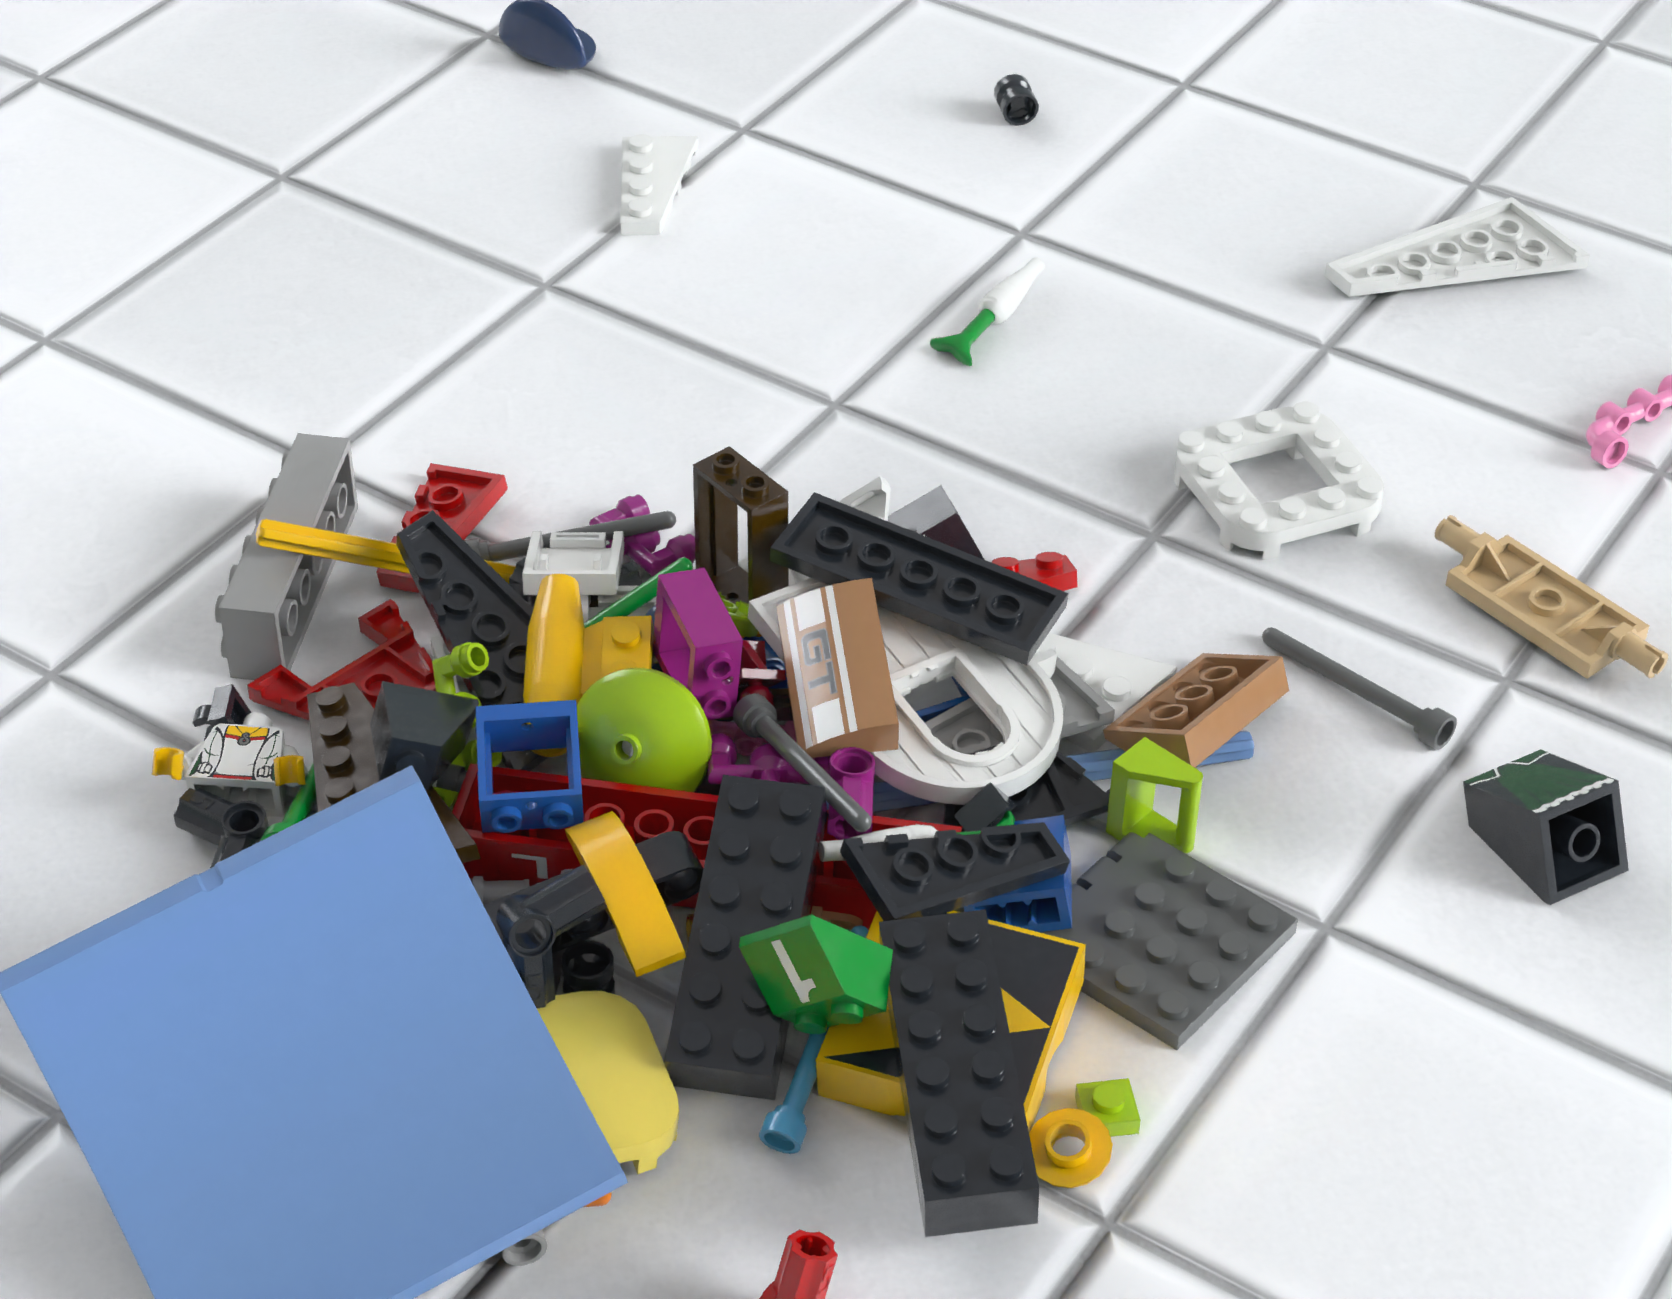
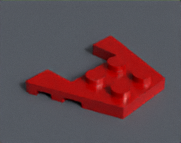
M392 599L385 601L358 618L360 632L379 646L314 686H310L281 664L247 684L249 699L253 702L309 720L307 694L319 692L327 687H338L355 683L373 708H375L382 681L436 691L432 659L425 648L419 646L414 638L413 629L408 621H403L399 613V607Z

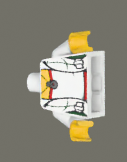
M257 712L248 714L244 718L243 725L220 723L214 726L206 740L200 742L186 754H184L183 750L177 748H155L152 764V775L154 776L168 775L175 780H186L187 789L197 790L201 788L232 803L240 801L257 802L263 806L268 817H284L287 786L299 787L305 785V777L308 770L304 764L303 756H300L294 747L285 745L283 730L279 727H272L271 719Z

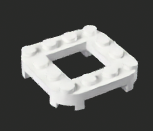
M1302 401L1296 403L1294 407H1281L1262 411L1257 414L1223 421L1195 430H1187L1179 435L1175 461V485L1178 490L1190 488L1220 527L1219 542L1229 551L1237 545L1249 550L1263 551L1262 560L1279 558L1280 547L1283 543L1347 526L1357 537L1370 531L1371 522L1376 519L1380 512L1384 483L1381 477L1330 418L1320 413L1319 407L1312 402ZM1285 450L1293 460L1304 457L1328 487L1261 504L1231 467L1230 463Z

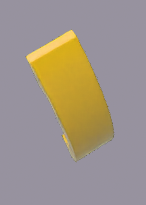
M611 811L565 829L566 836L580 865H584L589 871L605 899L606 910L615 926L618 941L636 977L686 958L683 945L657 886L635 843L617 815Z

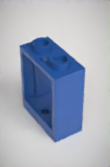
M576 700L476 706L478 792L482 833H510L516 830L542 828L563 829L583 823L584 814ZM567 748L569 789L505 794L493 793L492 753Z

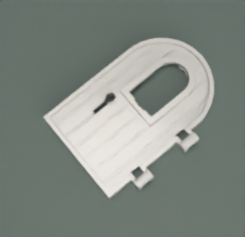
M809 578L749 601L748 619L783 662L776 607L801 594L829 585ZM877 605L899 721V741L897 750L870 752L875 759V774L893 787L915 797L933 802L958 805L968 803L990 782L1008 797L1035 783L1052 764L1060 743L1063 708L1058 691L1050 679L1055 671L1057 653L1053 649L1040 653L1038 648L1028 665H1021L1017 661ZM953 676L1000 731L1004 743L1001 742L992 750L977 752L975 755L954 751L932 735V731L903 696L910 694L911 690L917 688L920 684H927L932 681L937 683Z

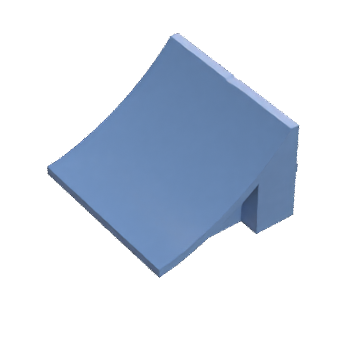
M412 765L216 863L214 867L199 875L194 874L0 972V994L58 1102L155 1299H414L628 1183L624 1171L532 1001Z

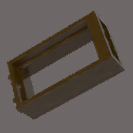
M730 446L693 464L696 569L705 568L716 590L725 596V600L734 604L736 601L740 602V600L749 604V601L788 587L789 569L770 561V547L788 526V491ZM737 505L747 512L748 572L738 565Z

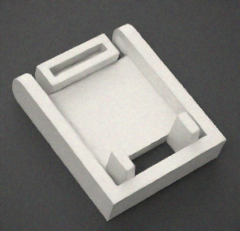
M532 531L522 573L523 595H537L541 580L551 574H566L575 578L579 584L580 595H617L624 555L623 531H614L611 548H606V532H551L550 548H543L542 531Z

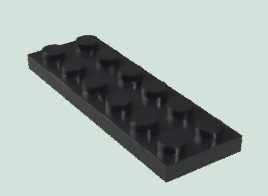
M815 492L770 547L771 562L827 585L872 578L877 605L1026 666L1067 606L1069 593Z

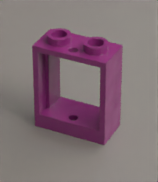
M705 568L658 575L653 652L663 673L678 680L695 696L704 710L707 720L732 717L738 695L743 645L741 635Z

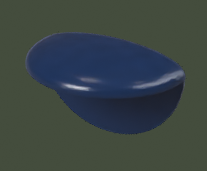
M516 0L504 10L501 16L499 38L502 43L517 54L534 62L560 69H580L586 66L595 56L596 44L592 37L584 31L575 28L559 9L543 0Z

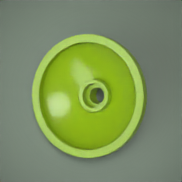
M626 668L608 674L596 681L577 704V720L582 778L695 792L708 770V763L712 752L711 732L700 703L678 680L654 669ZM623 741H627L632 745V756L627 755L623 751Z

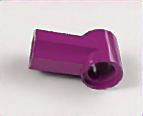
M845 747L836 750L830 758L829 775L873 819L874 756L870 752L856 747ZM828 803V834L833 835L838 840H843L872 832V824L866 831H856Z

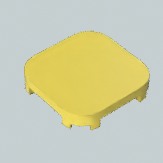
M579 991L555 995V1000L547 1003L546 1007L537 1008L616 1159L619 1163L632 1161L637 1175L657 1168V1158L669 1149L673 1141L677 1139L679 1104L677 1093L645 1017L633 1003L619 995L604 991Z

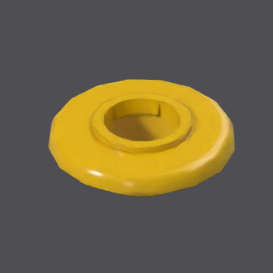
M1064 1108L1049 1112L1036 1121L1029 1132L1037 1176L1052 1186L1075 1188L1087 1185L1098 1178L1110 1162L1113 1144L1109 1130L1098 1117L1085 1110ZM1067 1136L1077 1137L1085 1144L1080 1152L1071 1156H1063L1053 1150V1146L1058 1140Z

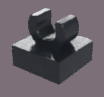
M229 684L215 688L212 704L198 707L195 710L192 723L195 727L210 724L206 729L205 741L214 726L220 723L243 725L244 718L252 712L234 685Z

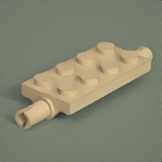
M1449 515L1447 519L1444 518L1438 524L1435 530V539L1463 555L1461 563L1448 571L1445 585L1586 679L1620 658L1644 673L1648 678H1653L1655 674L1658 675L1665 667L1668 654L1645 641L1650 625L1514 538L1505 535L1496 540L1486 532L1479 534L1457 520L1453 515Z

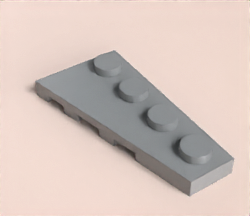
M1057 657L1055 671L1050 679L1058 691L1063 708V725L1060 739L1111 724L1114 721L1115 709ZM972 698L925 722L932 731V735L938 738L941 743L963 754H971L998 745L1001 742L1004 743L1000 731Z

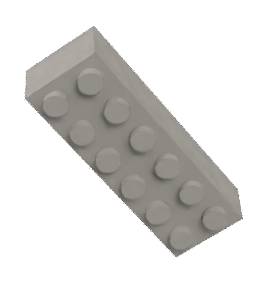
M297 433L291 449L285 450L278 478H272L270 482L268 500L265 506L258 508L254 531L252 535H247L244 539L242 557L239 564L233 565L230 570L229 586L225 594L219 595L216 601L215 619L217 623H221L223 630L221 655L228 660L230 678L255 680L280 664L289 671L291 670L336 560L261 547L256 543V530L260 520L271 519L347 534L358 509L350 438Z

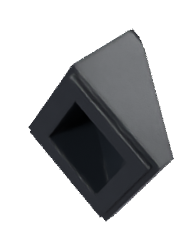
M990 782L966 803L954 817L966 832L981 831L982 827L997 825L1007 811H1012L1017 805Z

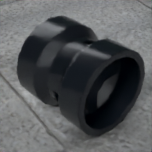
M1011 74L997 82L994 88V97L1005 120L1015 126L1031 122L1038 113L1039 104L1028 80L1022 75Z
M584 940L569 946L565 950L561 962L564 977L563 994L579 991H604L615 994V980L613 978L614 956L609 947L598 941Z

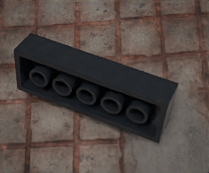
M723 775L664 1059L665 1067L673 1086L775 1100L790 1022L773 1015L739 948V943L742 936L810 914L820 860L818 847L820 841L824 839L828 817L825 787Z
M986 909L879 922L880 944L893 949L887 1005L925 1237L1037 1224L1039 1183Z

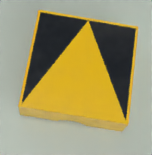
M953 910V911H950V912H947V913H944V914L959 913V912ZM878 912L875 914L866 938L880 944L879 922L883 920ZM988 919L1028 1131L1030 1132L1046 1091V1075L1049 1063L1054 1052L1064 1039L1084 982L1086 944ZM888 1005L885 1012L864 1017L861 1023H842L829 1027L816 1058L818 1096L890 1116H905Z

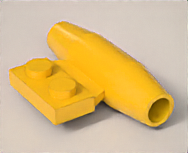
M551 574L544 577L539 586L527 632L523 689L524 703L576 700L577 705L590 686L608 674L626 668L652 669L654 629L652 616L604 617L602 621L585 628L577 580L566 574ZM567 748L532 751L545 757H557L565 754Z

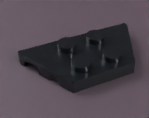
M997 745L992 746V747H989V748H986V749H983V750H980V751H977V752H983V751L992 750V749H993L994 747H996ZM1057 751L1050 767L1035 783L1009 796L1017 805L1011 812L1015 821L1064 815L1065 825L1068 826L1108 812L1110 789L1104 792L1084 775L1086 769L1071 757H1066ZM944 803L943 825L962 827L954 815L964 805Z

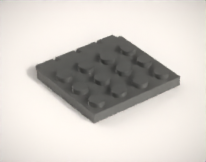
M1129 832L1107 852L1106 856L1101 857L1077 879L1076 884H1072V928L1040 933L1086 944L1084 982L1080 991L1173 1049L1178 1050L1296 933L1298 919L1151 833L1143 838L1136 833Z

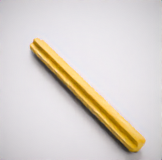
M271 519L260 520L256 530V543L261 547L410 574L396 543ZM485 560L509 584V577L513 574L516 566Z

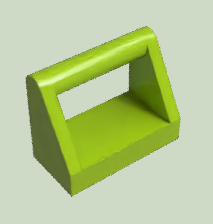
M1142 738L1113 761L1106 832L1119 841L1129 832L1136 833L1143 838L1151 833L1183 853L1191 852L1194 849L1203 774L1148 738ZM1156 784L1182 788L1177 825L1153 810Z

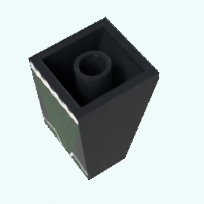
M1540 749L1463 781L1469 827L1543 902L1552 905L1629 871L1619 780Z

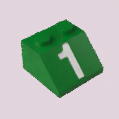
M812 914L740 937L739 948L773 1015L794 1023V1028L797 1031L807 1034H822L827 1031L828 1027L842 1023L858 1024L863 1021L864 1017L885 1012L887 1009L893 949Z

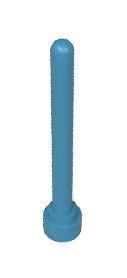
M861 925L855 926L851 930V932L865 938L869 931ZM827 1031L822 1034L809 1035L783 1104L776 1106L774 1111L767 1113L759 1132V1138L771 1149L787 1154H794L800 1151L807 1132V1127L804 1124L806 1117L803 1114V1110L817 1077L816 1058Z

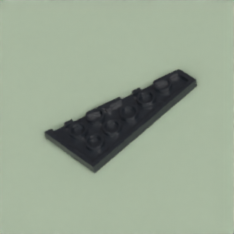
M432 510L398 532L396 545L449 653L451 654L456 646L467 642L480 643L488 652L489 663L487 668L478 675L462 678L469 693L476 696L482 706L524 703L523 689L527 632L533 607ZM532 750L502 752V760L506 768L531 771L549 758L538 755Z

